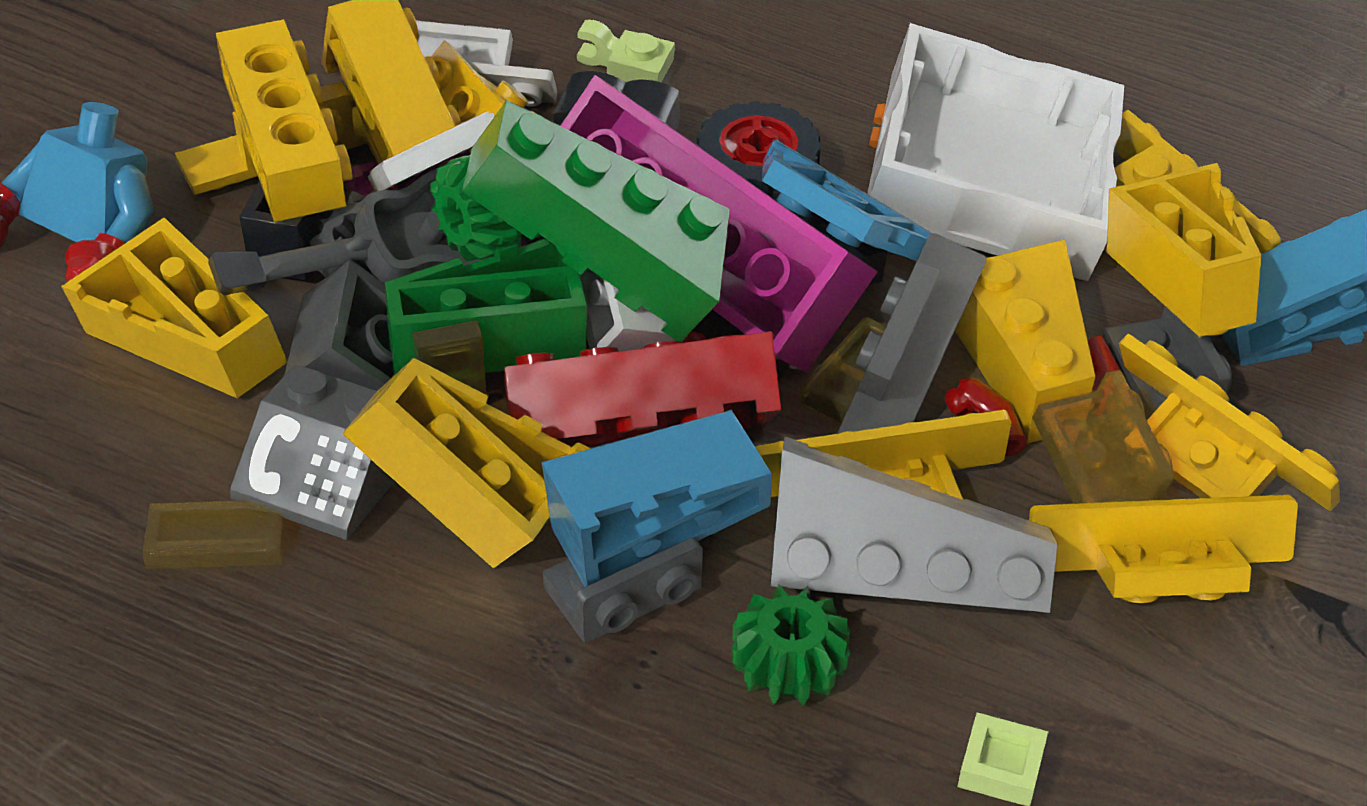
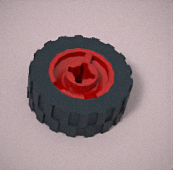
M749 101L748 104L736 103L729 105V108L724 110L719 109L715 111L710 119H705L701 124V132L698 131L696 145L770 197H772L773 191L777 190L762 181L763 159L773 140H778L820 165L822 143H820L821 136L818 129L815 130L813 128V122L809 118L802 117L798 111L792 108L781 107V104L760 103V101Z

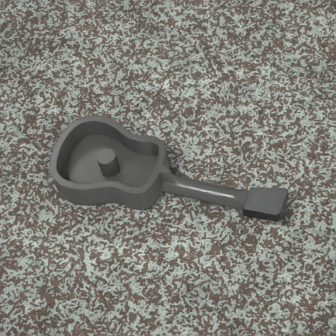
M437 168L423 174L406 188L377 191L369 195L355 218L356 237L258 257L256 251L213 252L208 264L219 293L225 296L264 288L266 282L270 280L341 266L349 259L353 262L365 260L374 277L384 284L387 281L456 258H460L463 266L480 260L466 261L459 251H452L448 247L446 234L444 231L438 230L439 220L437 214L431 210V206L435 204V198L430 191L431 183L436 181Z

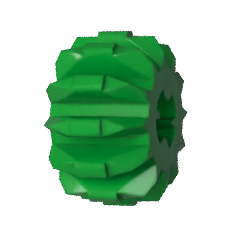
M470 155L450 160L447 165L437 168L436 181L431 183L430 190L435 198V204L431 206V210L437 214L439 220L438 230L444 231L446 234L448 247L452 251H459L466 261L483 260L496 256V245L515 241L519 246L521 245L522 237L521 232L462 192Z
M779 584L774 593H772V600L753 594L750 603L747 605V612L738 613L737 619L733 624L732 639L735 641L732 644V663L735 665V671L744 673V681L747 684L748 692L766 687L769 688L768 695L773 705L783 694H793L802 706L810 697V690L829 696L831 688L835 686L836 677H842L844 671L847 670L850 650L847 648L849 645L850 629L847 626L846 618L836 616L837 610L834 607L833 598L817 602L812 601L808 585L798 596L788 595Z

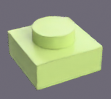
M977 712L962 764L958 787L1024 806H1030L1048 731Z

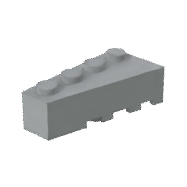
M788 437L784 438L771 576L772 587H777L779 584L783 588L805 589L808 585L809 590L1050 613L1057 543L1049 527L968 499H958L933 490L928 485L907 478L903 480L866 467L864 463L840 455L837 457L808 447L806 443Z

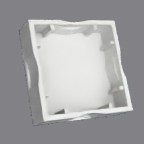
M910 23L892 72L867 194L932 233H936L960 245L994 255H1002L1065 239L1073 277L1088 281L1107 244L1109 188L1116 187L1117 182L1113 164V152L1121 133L1124 85L1053 64L1017 58L981 43Z

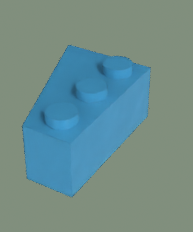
M1367 209L1348 217L1339 218L1328 226L1293 241L1283 242L1274 249L1261 254L1256 323L1229 329L1226 333L1221 334L1241 366L1309 353L1313 347L1312 342L1340 337L1345 345L1363 341V332H1367Z
M732 410L542 462L551 528L584 587L689 538H695L699 541L770 507L772 473Z

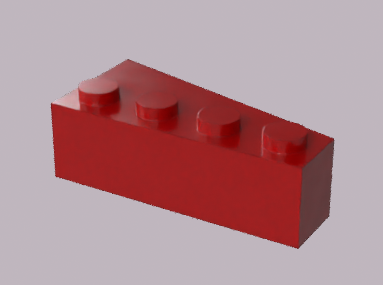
M772 331L721 336L687 343L679 341L656 342L645 345L642 349L620 352L616 347H599L581 351L580 357L555 360V356L552 353L527 354L516 358V366H508L504 370L507 414L517 420L526 415L542 423L541 432L570 447L578 442L585 446L614 443L730 410L733 411L744 430L761 429L781 411Z

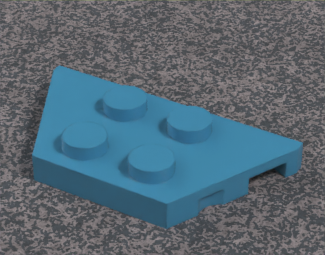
M773 140L763 159L762 181L781 192L777 201L784 207L805 217H810L812 212L816 213L830 222L826 229L829 234L851 246L859 247L861 242H864L872 247L884 249L915 261L918 260L932 232L778 140Z

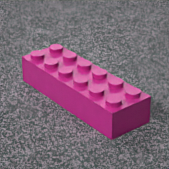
M594 75L561 124V127L596 142L602 147L647 169H651L659 175L730 209L720 298L713 310L745 334L772 331L775 357L807 373L878 271L596 75Z

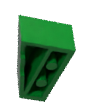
M543 239L519 248L515 241L496 245V256L463 266L460 258H456L385 282L389 340L394 375L413 358L417 359L415 333L476 322L479 362L440 369L439 371L448 376H456L479 371V373L504 371L505 367L517 365V357L534 353H552L555 356V360L580 357V352L586 350L587 304L579 273L561 261L563 256L558 252L553 243Z

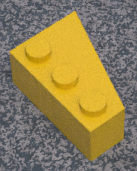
M351 0L328 7L321 64L327 74L339 72L350 93L351 108L357 107L365 125L361 127V134L378 164L397 154L460 125L461 121L453 105L446 106L440 94V76L434 60L431 56L424 57L417 42L419 39L418 27L412 11L408 7L402 9L399 0ZM448 160V161H446V162H444V163H442V164H440V165H438V166H436V167H439V166H442V165H446V164H448V162H449L450 160Z
M162 218L61 286L85 333L235 398L242 396L288 362L269 315L244 292L225 296L219 293L208 264L209 259L165 218Z
M1065 239L986 258V263L955 332L990 387L1012 404L1027 444L1083 429L1094 385L1095 373Z
M413 358L374 394L342 434L492 568H495L533 541L550 517L542 462L591 448L579 442L570 447L541 432L542 423L526 415L522 416L519 420L486 404L487 395Z

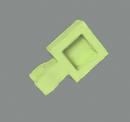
M585 20L578 31V38L591 41L595 45L583 43L577 54V60L590 66H606L607 74L613 75L624 82L640 79L662 82L674 60L675 42L659 39L647 33L624 30L619 39L612 34L606 25L596 20Z

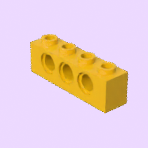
M284 19L216 33L224 82L274 222L346 207L343 182L352 180L349 156L344 144L334 146V144L338 143L334 119L330 108L320 110L323 108L322 92L317 75L315 73L310 74L308 57L303 41L292 40Z

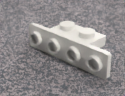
M416 21L419 32L417 42L424 57L432 56L445 40L459 52L480 76L497 87L504 80L516 88L529 101L526 106H537L541 102H556L557 88L552 71L509 66L513 43L511 30Z

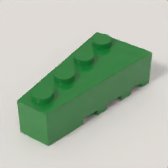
M508 100L505 101L472 147L462 192L529 239L533 240L540 235L556 246L558 252L563 256L561 260L563 263L581 275L589 268L618 289L614 296L615 299L634 312L642 305L665 322L661 331L674 340L682 342L719 302L730 209L659 175L651 169H647L596 142L581 137L536 113H532Z

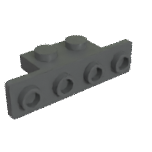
M936 233L929 235L908 281L896 276L880 311L890 315L891 318L883 335L870 330L855 365L866 370L838 433L914 422L986 263L984 255Z

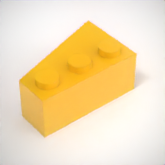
M1217 163L1109 188L1107 253L1199 337L1221 335L1229 329L1256 323L1261 254L1244 218L1237 217L1233 210L1234 197L1230 189H1223L1221 170Z

